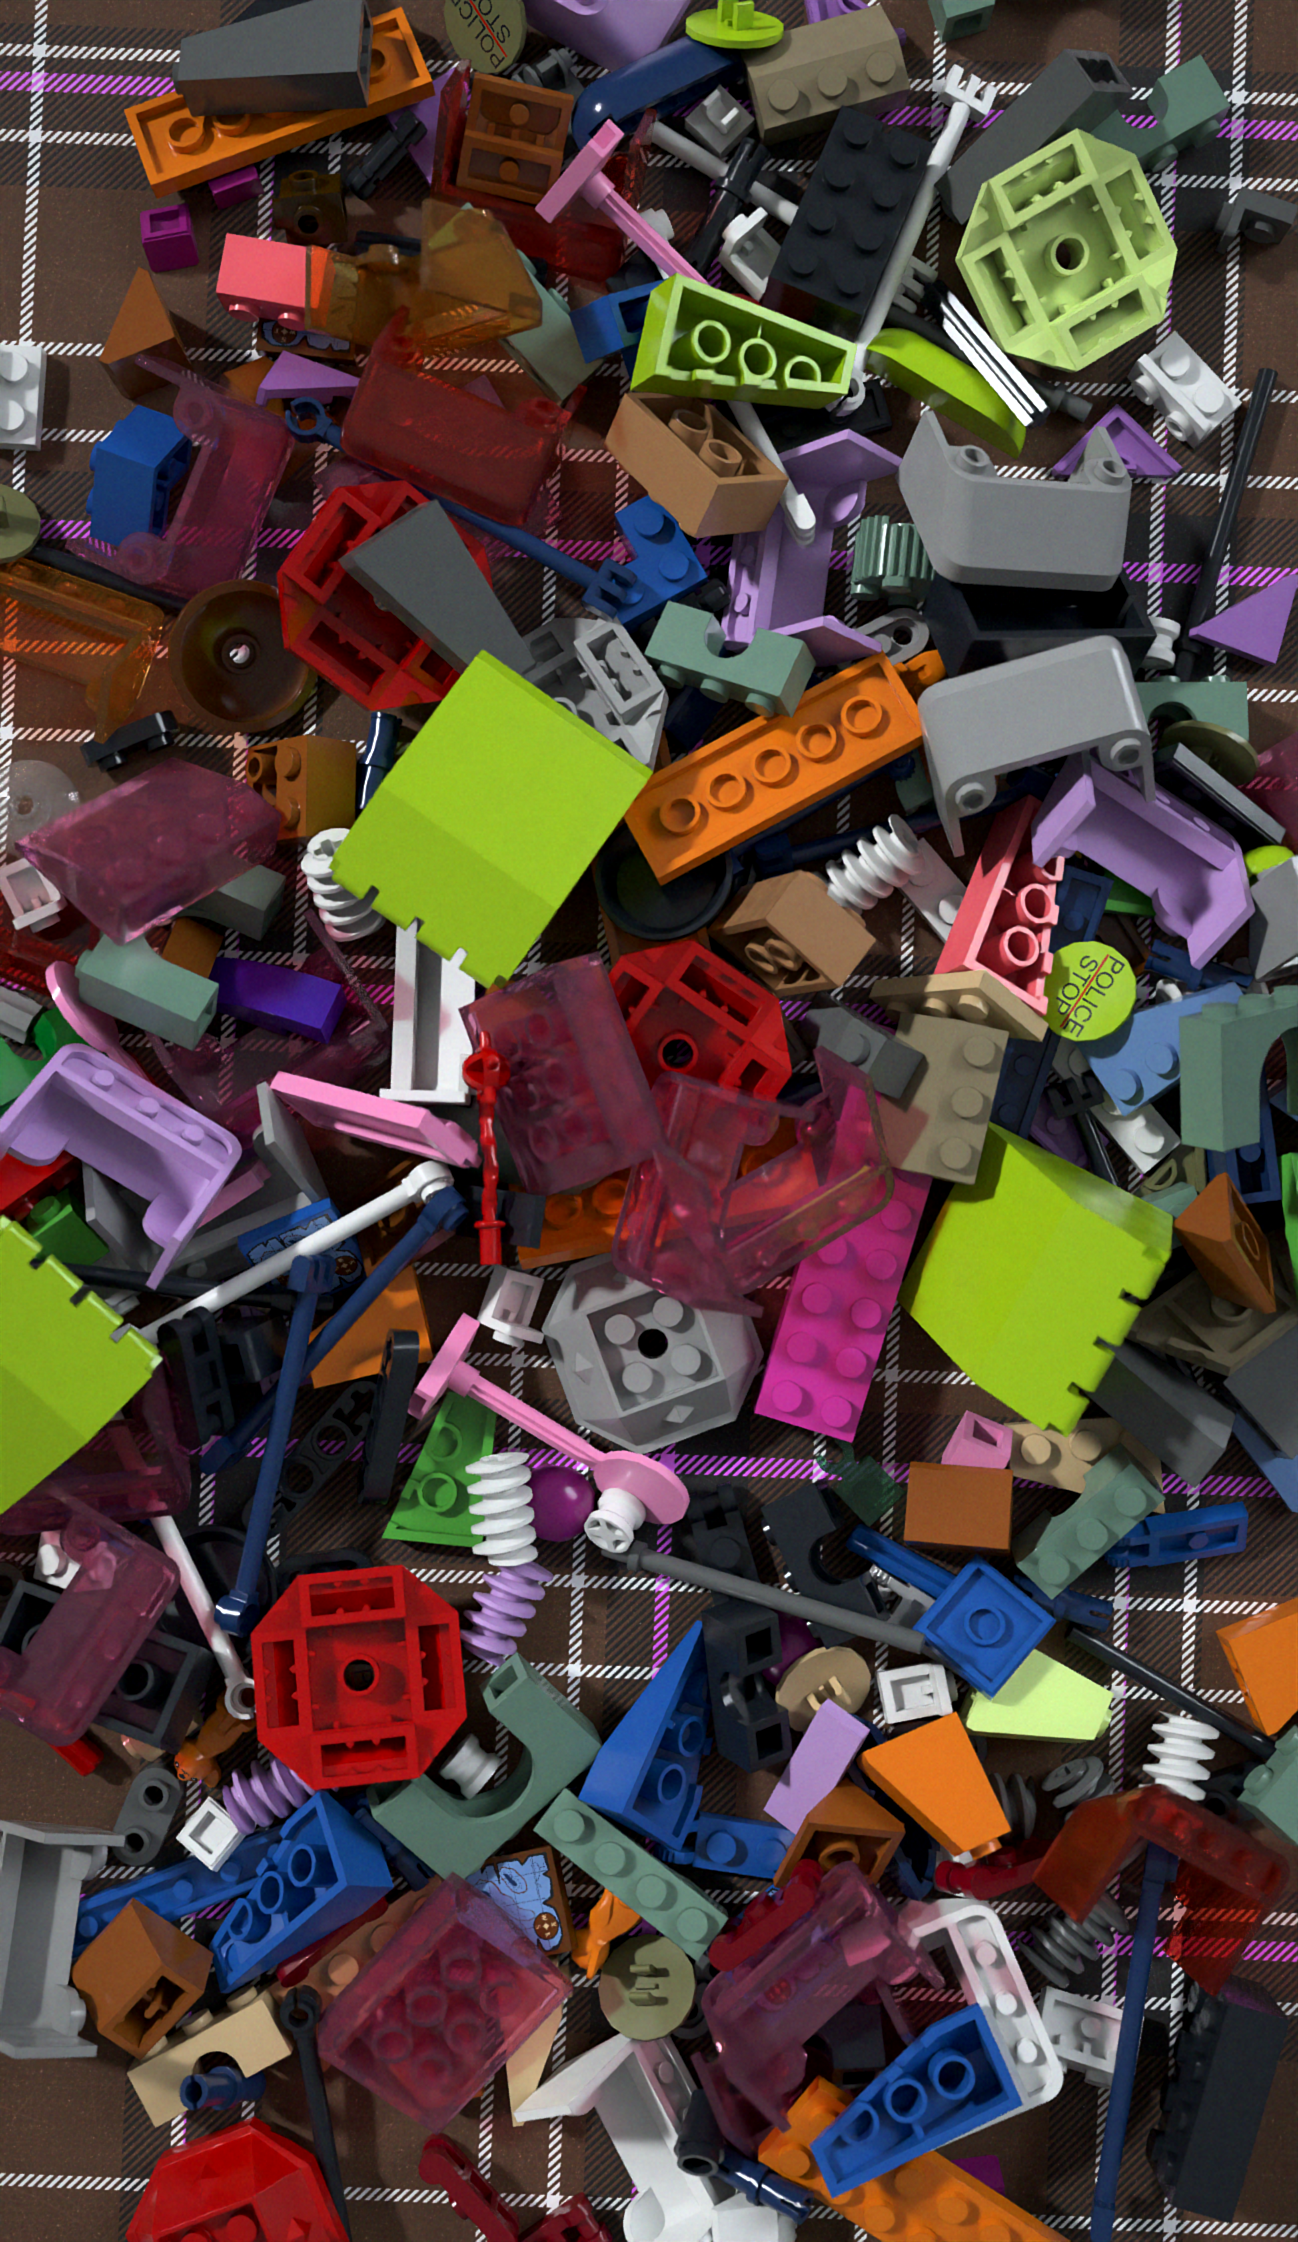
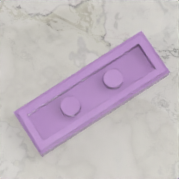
M828 1698L818 1709L763 1810L796 1835L806 1815L842 1781L870 1729Z

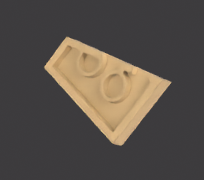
M987 970L876 980L869 995V998L885 1010V1015L898 1023L900 1013L905 1012L970 1022L1008 1031L1009 1038L1039 1042L1043 1041L1049 1025Z
M1110 1415L1080 1417L1068 1438L1052 1430L1043 1431L1030 1421L1004 1423V1426L1013 1429L1011 1455L1007 1463V1469L1013 1470V1476L1083 1493L1086 1485L1083 1475L1121 1442L1155 1476L1163 1492L1161 1460ZM1164 1501L1153 1512L1164 1514Z

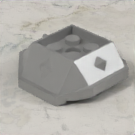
M615 616L612 622L598 617L597 620L554 618L523 636L522 640L536 661L535 664L523 672L526 680L653 771L669 698L665 687L617 616Z
M684 1238L599 1254L571 1264L541 1328L545 1334L547 1346L576 1424L634 1453L642 1455L735 1421L764 1355L730 1259ZM658 1329L666 1335L668 1344L663 1353L657 1356H648L640 1350L638 1339L645 1330Z

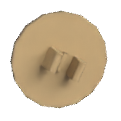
M834 1646L828 1650L825 1647L817 1648L799 1657L784 1672L776 1687L775 1701L788 1709L790 1727L796 1731L806 1732L818 1709L828 1698L847 1713L854 1714L862 1706L869 1693L871 1674L863 1657L851 1648Z

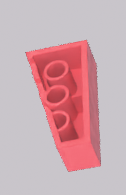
M1028 794L996 814L933 974L987 970L1036 1014L1043 1017L1046 1015L1048 997L1043 996L1045 976L1051 974L1053 954L1048 952L1051 927L1057 925L1059 906L1055 905L1056 885L1063 879L1065 858L1059 855L1057 858H1050L1043 868L1033 863L1031 824L1043 802Z

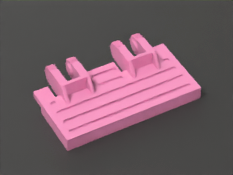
M282 1071L277 1072L270 1085V1088L276 1095L314 1126L357 1137L364 1141L378 1143L389 1148H396L425 1156L433 1160L450 1163L464 1169L470 1166L478 1168L483 1160L477 1155L479 1150L477 1148L478 1144L475 1143V1140L454 1121L435 1117L427 1109Z

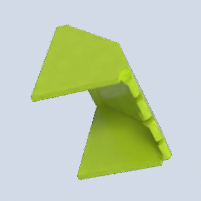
M482 649L381 783L332 856L333 860L328 868L335 873L331 879L361 901L373 885L380 890V893L372 903L371 908L404 931L408 930L416 917L424 921V924L414 938L448 962L451 961L457 950L461 947L468 954L458 969L487 989L492 984L502 989L654 771Z
M989 1121L974 1185L955 1183L901 1285L896 1300L975 1384L1043 1431L1052 1430L1068 1438L1090 1401L1079 1395L1080 1388L1075 1384L1089 1392H1095L1115 1356L1111 1349L1097 1342L1101 1337L1113 1345L1120 1346L1141 1310L1140 1307L1124 1299L1123 1295L1127 1290L1136 1297L1147 1299L1165 1267L1162 1262L1166 1263L1171 1254L1173 1215Z
M4 1215L0 1216V1515L84 1446L152 1377L153 1370L162 1361V1358L158 1355L159 1351L132 1326L117 1342L110 1337L122 1323L123 1318L92 1290L76 1305L72 1303L69 1299L81 1288L83 1282L52 1254L37 1269L33 1268L29 1262L40 1252L43 1246L16 1221L11 1223Z

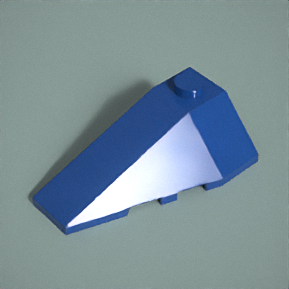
M697 1620L601 1747L578 1797L579 1801L609 1820L678 1852L681 1851L700 1805L703 1786L696 1784L701 1757L702 1755H710L713 1738L706 1736L712 1705L702 1621Z
M317 1792L286 1820L279 1832L283 1840L271 1858L263 1857L255 1871L259 1878L247 1898L237 1899L210 1942L209 1949L214 1953L212 1961L221 1993L232 1992L360 1916L394 1888L379 1840L327 1792Z
M976 2002L931 2024L809 2144L832 2199L1023 2105L980 2004Z

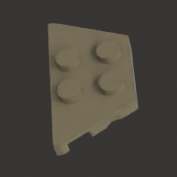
M1275 1230L1265 1234L1270 1243L1276 1305L1275 1312L1264 1314L1214 1296L1196 1268L1140 1310L1125 1338L1228 1377L1298 1324V1300L1291 1281L1292 1271L1286 1255H1281L1274 1237Z

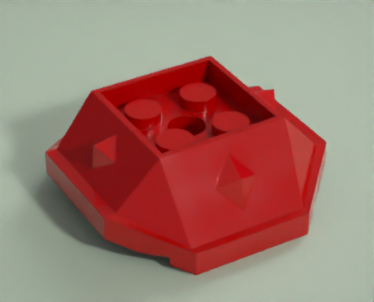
M406 480L335 488L277 572L284 649L365 711L443 701L461 677L453 667L390 610L386 609L383 611L379 609L374 602L373 595L346 572L338 561L341 557L419 504L430 501ZM447 515L493 590L491 572L484 545Z
M695 939L622 954L563 1039L577 1108L661 1166L734 1157L792 1075L778 996ZM682 1039L688 1042L693 1050L691 1057L683 1063L669 1061L663 1053V1049L669 1041Z
M403 1565L298 1575L251 1633L258 1741L313 1790L420 1778L467 1718L458 1611ZM354 1660H365L374 1669V1681L367 1689L356 1690L350 1687L346 1681V1668Z
M255 2116L164 2151L156 2163L125 2235L128 2242H350L315 2156L292 2140L272 2132V2127Z

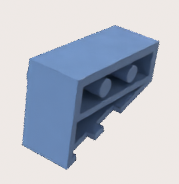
M1234 981L1155 1005L1141 1007L1133 1010L1129 1019L1115 1033L1098 1041L1074 1043L1125 1117L1153 1103L1180 1084L1179 1017L1202 1012V1005L1205 1003L1230 1002L1237 1004L1238 996L1244 994Z

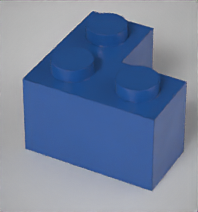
M668 278L606 295L569 313L585 364L622 354L630 381L632 382L650 293Z
M137 405L124 420L120 419L116 422L113 431L103 441H98L95 444L89 462L90 470L95 472L94 486L89 493L86 503V513L91 516L90 537L143 556L148 555L166 533L170 490L189 470L194 424Z
M649 495L614 514L615 532L632 562L624 565V567L634 572L638 579L631 588L613 579L612 583L624 589L628 594L622 605L604 596L601 599L618 611L616 616L629 635L638 631V627L653 616L658 620L661 617L660 612L665 609L668 600L677 602L693 591L699 594L702 592L700 586L707 583L708 580L707 574L675 518L663 506L655 503Z

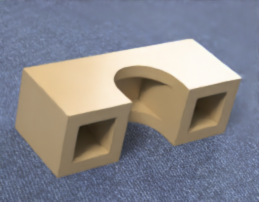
M270 1982L255 1989L253 1984L239 1989L227 1998L226 2006L213 2013H210L209 2009L206 2008L193 2014L181 2024L182 2030L167 2038L164 2035L141 2061L137 2058L134 2059L127 2071V2075L155 2128L189 2110L181 2102L179 2095L180 2086L188 2075L206 2074L201 2064L202 2055L212 2051L227 2053L237 2061L245 2078H248L292 2053L296 2040L293 2038V2032L285 2028L280 2020L279 2012L281 2007L268 1989Z

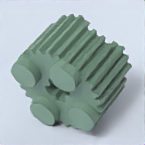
M880 515L861 519L860 531H857L855 534L850 582L851 598L862 601H874L884 598L888 600L887 608L890 610L909 608L916 611L917 603L924 602L937 571L931 564L915 524L895 523L889 525L890 516Z

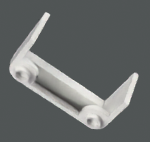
M416 917L407 931L397 926L391 1089H380V1097L407 1105H470L471 1095H477V1092L464 1082L462 1078V1064L468 1056L473 1054L476 980L458 969L468 952L460 947L451 961L448 962L414 938L424 924V921Z
M971 1898L921 1899L919 1902L910 1900L839 1930L845 1956L850 1967L901 1945L915 1953H925L944 1945L968 2005L970 2006L978 2002L981 2006L1023 2105L941 2146L1048 2102L1059 2093L1063 2084L1061 2065L1000 1919L989 1903Z
M620 2033L563 2063L513 2113L517 2122H524L562 2115L580 2116L588 2113L595 2107L639 2192L630 2202L624 2214L623 2227L627 2242H711V2208L741 2193V2191L711 2176L690 2175L677 2166L678 2157L674 2153V2146L690 2105L691 2094L698 2088L670 2035L666 2038L644 2042L629 2039Z

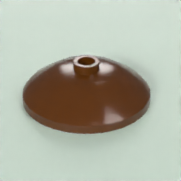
M234 579L223 581L204 589L185 605L178 615L170 634L168 666L170 676L179 696L198 717L226 731L252 733L264 731L283 723L292 717L306 702L318 676L316 672L284 649L278 588L264 582ZM236 643L244 644L246 649L245 655L240 660H232L230 657V649Z

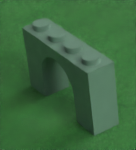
M176 828L165 845L158 843L155 846L148 861V870L142 879L135 877L132 880L124 897V906L119 913H110L106 918L100 932V941L93 951L86 949L83 952L75 969V977L79 979L80 1002L193 1051L216 1014L219 984L160 957L147 943L146 935L155 926L168 919L181 916H197L210 919L261 941L282 907L286 876Z
M1298 985L1275 987L1274 995L1238 996L1237 1004L1230 1002L1205 1003L1202 1005V1012L1179 1017L1181 1144L1226 1152L1260 1142V1074L1266 1054L1279 1036L1283 1040L1287 1057V1114L1298 1116Z
M518 1652L513 1654L479 1686L489 1712L523 1743V1752L519 1764L507 1780L490 1791L476 1794L469 1800L464 1795H457L443 1790L424 1773L420 1778L372 1783L365 1790L373 1818L454 1888L467 1876L476 1873L483 1866L485 1860L503 1843L517 1836L523 1825L543 1807L553 1803L560 1791L581 1772L590 1769L599 1750L603 1746L594 1724Z

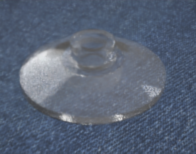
M39 760L17 761L0 770V849L19 858H24L40 850L43 856L46 857L62 849L75 834L81 816L80 798L71 779L54 765ZM24 798H31L33 801L32 811L26 815H21L18 811L20 801Z

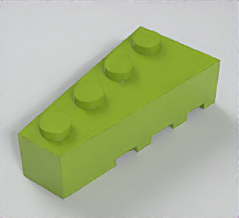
M675 273L650 293L630 391L820 409L848 394L858 345Z

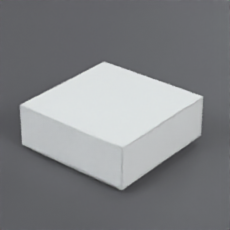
M209 1796L177 1835L176 1839L209 1869L217 1872L246 1835L238 1831L227 1809L216 1799Z

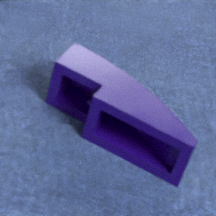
M216 957L208 977L209 980L219 984L217 1012L284 1036L288 1030L324 1044H328L348 1001L340 984L299 971L257 961Z

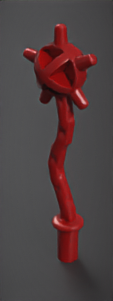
M488 1031L480 1033L479 1048L476 1050V1053L468 1056L462 1064V1078L464 1082L477 1092L476 1102L479 1105V1124L481 1126L480 1143L484 1154V1191L482 1193L481 1208L483 1221L474 1223V1228L479 1229L480 1262L482 1266L501 1265L500 1228L505 1226V1222L495 1220L499 1165L496 1158L497 1143L493 1132L494 1105L497 1103V1090L503 1088L508 1083L511 1075L509 1061L504 1055L498 1053L495 1048H492L491 1037Z

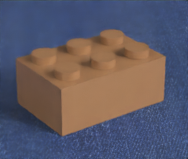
M649 392L625 393L603 445L618 461L619 467L625 473L633 476L648 491L649 497L655 503L663 506L679 522V527L686 534L694 538L765 531L789 481V478L706 398Z
M802 870L741 886L706 931L778 997L840 988L876 941L864 928L866 926L865 921L859 914L848 907H841L827 894L829 891L828 887L820 878Z

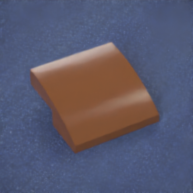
M475 72L456 186L538 205L560 176L574 95Z

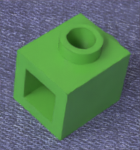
M68 1188L55 1197L48 1196L39 1201L31 1210L30 1215L26 1217L29 1234L43 1246L35 1256L38 1259L46 1260L52 1254L61 1262L92 1265L110 1252L108 1244L86 1222V1209L84 1205Z

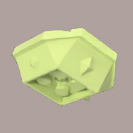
M1076 128L981 185L955 261L992 339L1005 355L1072 373L1081 370L1164 320L1167 305L1166 295L1172 279L1178 249L1136 155L1116 145L1096 139L1093 135ZM1059 243L1064 244L1069 249L1071 255L1070 264L1067 269L1062 268L1056 260V249Z

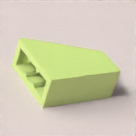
M1034 1649L991 1701L971 1685L958 1712V1716L967 1735L1077 1744L1095 1740L1096 1737L1099 1738L1106 1731L1112 1718V1710L1108 1709L1114 1693Z

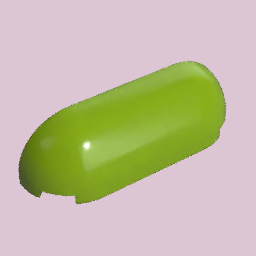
M902 328L881 329L866 348L870 353V357L865 368L1014 459H1018L1024 446L1026 428L976 369L910 330Z

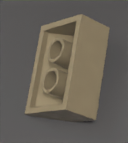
M880 4L784 31L783 39L770 46L737 49L741 59L743 77L760 143L765 147L833 128L842 105L869 117L903 108L911 89L899 38Z
M901 1012L895 1036L924 1055L899 1099L881 1093L866 1162L961 1185H974L1009 1032L956 1019Z

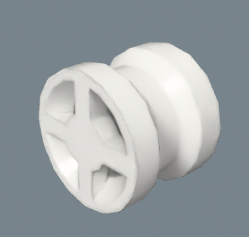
M1148 616L1157 633V637L1140 668L1170 669L1174 666L1176 657L1172 651L1173 641L1179 637L1181 626L1170 619Z
M609 1488L602 1493L597 1502L598 1510L591 1512L584 1524V1529L589 1539L597 1546L610 1552L622 1553L627 1551L634 1539L633 1530L640 1528L647 1516L646 1509L643 1503L633 1494L619 1488Z
M470 1733L449 1755L438 1773L445 1780H455L460 1785L461 1794L469 1800L486 1784L500 1765L502 1759L495 1753H486L479 1747V1739Z

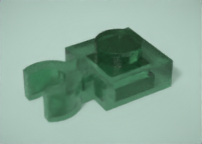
M833 1438L843 1450L842 1458L838 1462L831 1463L818 1453L815 1455V1460L826 1473L839 1474L842 1477L833 1487V1490L870 1527L905 1491L869 1454L857 1463L854 1460V1451L851 1444L847 1441Z

